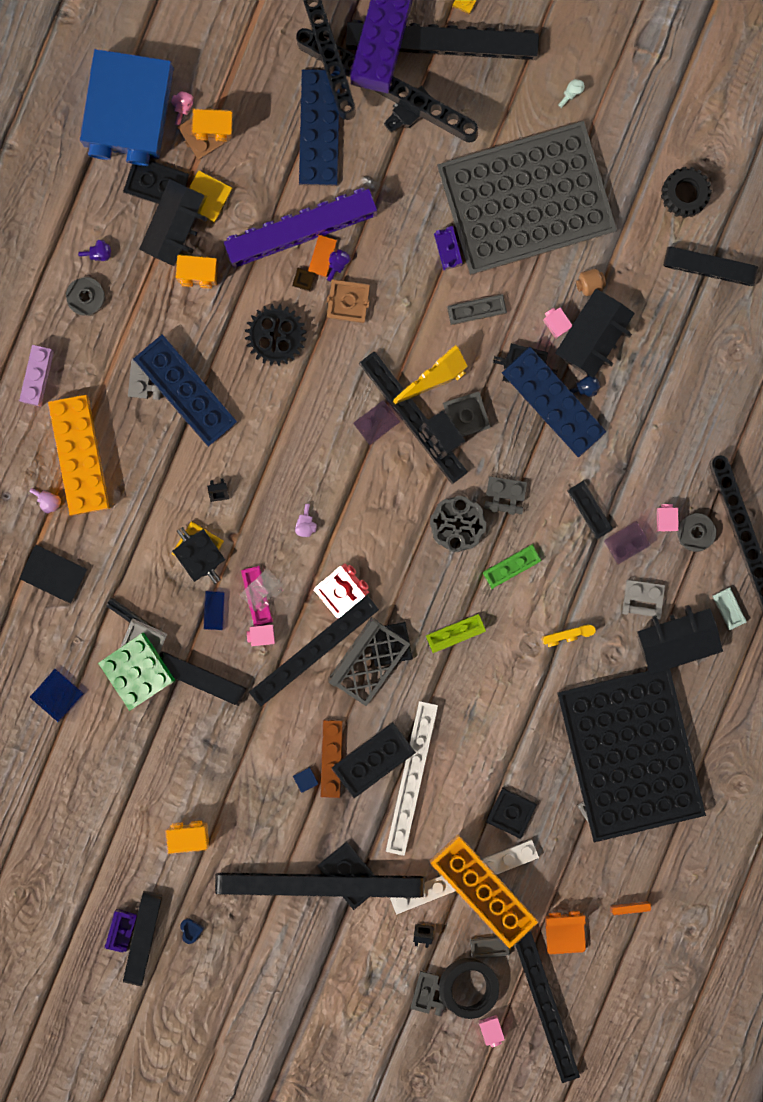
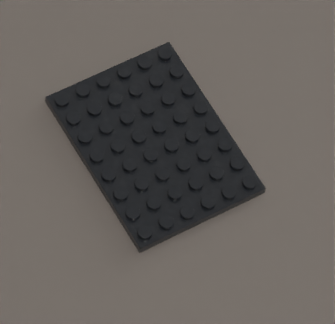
M670 669L652 675L649 674V671H644L557 692L594 843L706 816Z

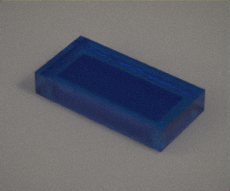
M205 591L204 629L223 630L225 592Z

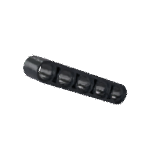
M667 247L663 266L666 268L746 286H755L759 268L752 264L676 247Z
M160 651V658L175 679L231 704L240 705L247 688L171 654Z
M143 891L123 983L142 987L162 894Z

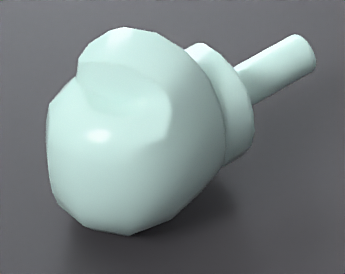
M578 79L570 81L563 93L565 97L558 106L562 108L569 99L572 100L576 95L581 94L585 88L584 82Z

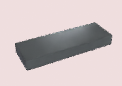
M503 294L447 306L451 325L507 314Z

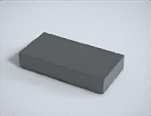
M498 936L470 939L471 956L473 959L510 955V949Z

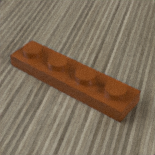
M323 720L321 797L340 798V779L331 767L341 761L342 721Z

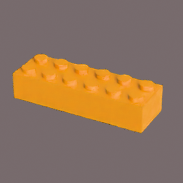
M81 395L48 402L69 515L76 516L110 509L89 396Z
M459 834L430 859L432 866L509 949L538 923L533 914Z

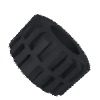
M682 167L681 169H676L667 177L661 190V199L664 200L663 205L664 207L667 206L668 212L675 213L674 216L693 217L707 206L712 190L710 189V182L706 180L708 177L706 175L703 176L701 170L698 169L696 171L694 167L689 169ZM687 182L695 187L697 197L693 202L685 203L678 199L675 189L679 183Z

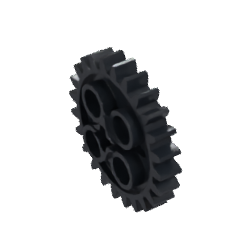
M271 304L270 310L266 306H263L264 312L256 310L258 316L251 315L254 321L253 323L247 322L251 328L245 329V332L250 334V336L245 337V340L250 341L246 345L247 348L253 347L250 352L251 355L257 353L256 360L262 357V363L265 364L269 360L270 366H273L274 362H277L278 366H280L281 361H284L287 365L288 358L295 361L293 355L297 354L300 356L298 348L304 349L305 347L301 342L307 341L306 338L302 337L307 331L301 330L305 324L298 323L301 316L295 318L296 311L294 310L289 313L288 306L282 310L281 304H279L277 309ZM276 319H280L278 333L281 337H277L275 352H272L274 339L270 335L275 333ZM265 320L273 322V326L270 329L262 327ZM283 323H290L292 329L289 332L282 331L281 326ZM262 339L270 340L269 347H260ZM280 342H288L289 348L286 351H281L278 348Z

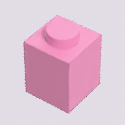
M552 308L545 313L546 317L543 321L556 339L572 327L571 322L561 308L557 310Z
M661 504V508H657V532L678 531V508H673V504Z
M273 625L249 627L250 631L246 632L247 642H251V646L275 644Z
M497 1015L479 1020L486 1046L495 1047L502 1044L501 1041L505 1039Z

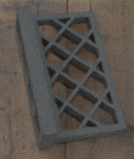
M371 617L329 676L328 682L367 706L410 643ZM379 628L386 632L387 640L376 642L375 634ZM399 641L404 644L400 651L392 652L390 642ZM388 643L390 653L378 655L377 645ZM375 645L376 655L365 657V648ZM391 656L392 663L388 667L381 668L379 658ZM377 658L379 668L367 670L366 660ZM364 661L365 671L354 673L353 665L356 662ZM380 672L381 678L379 681L370 683L368 673ZM366 674L368 684L357 686L355 676ZM353 676L354 686L345 687L341 684L344 678ZM369 687L370 694L365 700L358 696L357 689Z

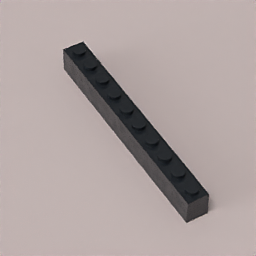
M362 20L347 22L346 49H358L364 26ZM409 23V26L405 28L399 52L537 60L539 33H535L533 30L516 32L515 29L496 31V28L477 30V27L472 26L466 27V29H458V26L449 25L447 28H439V25L436 24L422 27L418 23Z

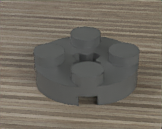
M92 278L76 279L67 288L66 298L68 306L78 315L92 316L104 304L105 292L102 286ZM89 292L90 299L84 302L81 301V293Z
M695 513L684 517L679 523L677 537L679 543L685 549L700 552L713 544L716 538V528L708 516ZM698 527L702 534L694 538V534H691V531Z

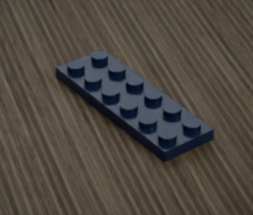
M302 70L299 185L337 186L339 112L325 70ZM334 71L331 75L337 76L340 74V72Z
M163 334L133 358V361L207 447L237 423L234 417Z
M528 347L501 372L578 458L607 432L531 347Z

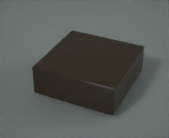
M297 268L292 287L310 292L316 273Z

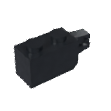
M422 85L418 88V90L429 95ZM418 101L415 103V105L422 106L424 104L423 101ZM395 103L392 115L385 121L384 126L390 133H393L402 126L410 129L422 117Z

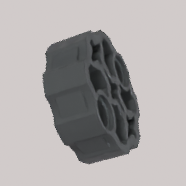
M464 496L444 499L437 505L430 518L434 540L438 545L451 552L472 549L479 543L486 530L482 508ZM458 500H463L466 503V507L462 511L457 510L455 507V503ZM443 511H445L448 516H455L454 519L446 518ZM439 514H441V520L444 521V524H441L438 530L437 524L433 520L437 519ZM473 515L476 516L472 521L463 520V518L470 519ZM457 519H460V523L467 524L468 526H461L457 530L456 526L447 522H456ZM479 519L478 522L482 529H479L477 535H475V529L472 528V525ZM444 527L453 528V530H445L443 533H440ZM462 529L470 530V533L473 537L471 538L469 534L466 532H461ZM452 538L460 540L461 545L459 548L454 549L450 546Z

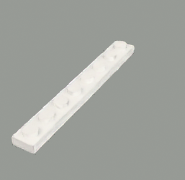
M419 701L410 739V745L416 753L405 762L386 852L405 856L438 705Z
M531 839L482 860L497 875L535 860L539 856ZM441 875L424 882V897L390 898L397 915L456 890Z

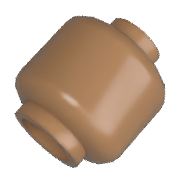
M591 269L579 274L576 286L579 292L582 291L585 296H591L595 289L603 291L606 281L602 272H599L597 269Z

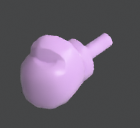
M33 488L30 489V492L38 497L37 502L40 503V508L45 513L49 514L50 512L57 511L61 504L59 496L45 490L40 493Z
M305 504L304 515H299L296 523L295 533L301 537H310L317 529V525L312 522V517L308 516L310 504Z

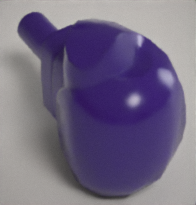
M97 240L95 246H90V251L78 252V256H90V259L95 261H108L111 258V246L105 243L104 240Z
M338 249L330 254L329 263L331 264L329 267L332 271L326 280L331 282L336 272H342L345 265L350 262L348 253Z

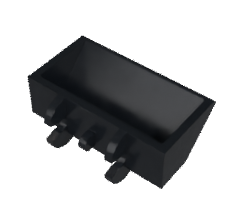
M169 179L139 250L167 264L177 266L178 255H182L184 250L190 253L194 251V249L186 246L190 234L197 236L198 232L193 230L197 218L203 221L208 219V217L200 214L207 196Z
M595 289L555 354L582 374L594 378L602 364L612 367L613 362L607 359L612 349L616 350L617 346L615 344L620 336L625 335L628 338L632 336L625 328L635 313L619 301Z
M686 605V616L675 619L672 614L669 615L671 621L659 624L657 616L654 615L652 616V627L637 631V640L650 675L723 652L711 608L693 614L690 606Z

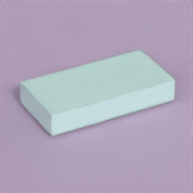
M727 588L712 596L728 630L747 622L731 588Z

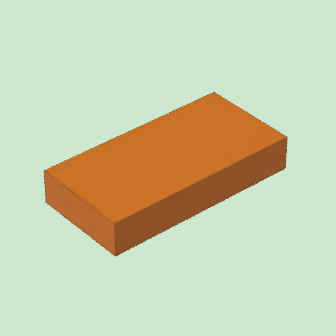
M321 235L318 236L308 272H314L316 275L327 277L330 265L329 257L334 252L337 240Z
M649 901L610 905L613 915L649 912L651 905Z

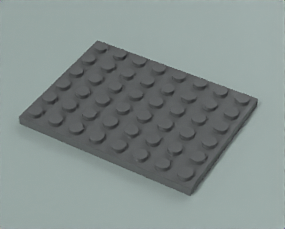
M584 121L437 164L470 275L617 231Z

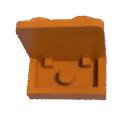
M569 911V914L561 915V912H552L545 916L547 952L549 954L579 953L586 950L585 915L583 913H580V911Z

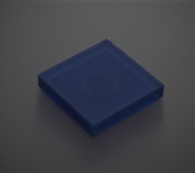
M55 668L33 692L30 698L52 718L60 722L84 693Z

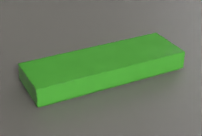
M532 544L482 573L491 589L542 560Z

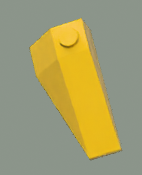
M456 345L437 360L431 369H427L417 381L415 380L401 392L393 402L395 404L450 383L454 379L458 381L466 374L464 370L467 368V364L459 348Z

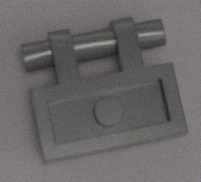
M489 476L486 496L493 497V502L485 501L484 509H489L491 512L496 513L497 511L509 512V515L522 514L523 507L516 506V501H524L527 482ZM499 498L510 499V505L499 503Z
M420 971L410 1009L429 1014L431 1007H435V1015L442 1017L446 1006L440 996L438 1001L433 1000L435 990H439V983H437L439 975Z

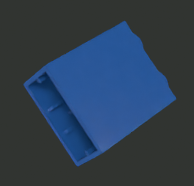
M94 49L80 135L82 145L85 148H89V157L111 160L112 152L127 154V163L140 166H149L150 158L160 159L174 72L171 61Z

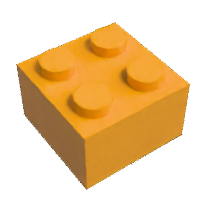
M193 109L192 135L196 137V140L207 141L208 137L215 138L216 141L227 142V138L231 139L232 111Z
M178 255L176 280L183 287H193V284H196L204 289H212V286H217L219 263L216 258Z
M202 820L191 821L189 825H183V822L172 823L166 830L168 854L207 850L209 847L207 823H202Z

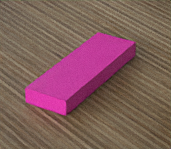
M260 566L241 570L254 626L273 622Z

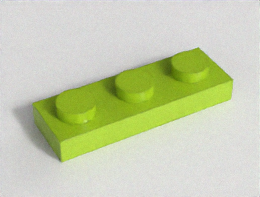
M479 614L428 634L426 638L432 653H435L482 634L486 630Z

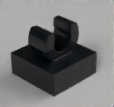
M221 478L220 484H214L213 480H210V485H207L210 502L229 499L227 483L224 482L223 478Z
M415 924L413 935L415 946L418 947V943L425 944V948H428L429 944L432 945L433 926Z

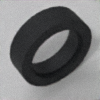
M463 958L453 962L445 969L440 979L439 993L442 1002L452 1013L464 1019H475L487 1014L496 1004L499 996V982L496 974L486 964L477 959ZM466 971L480 972L486 981V991L483 998L472 1006L457 1004L452 995V986L455 979Z

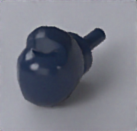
M588 376L577 382L578 387L571 389L570 392L574 394L580 391L581 395L585 394L588 397H593L597 395V391L600 389L599 380L596 376L594 378Z

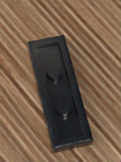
M584 481L567 490L596 539L614 530Z

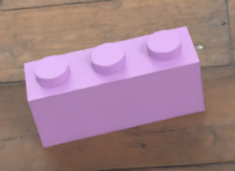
M32 345L19 399L20 402L41 407L54 353L52 349Z

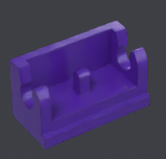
M453 226L447 227L445 230H437L434 233L443 271L462 266V259Z
M120 909L115 910L105 949L121 953L127 952L137 914Z

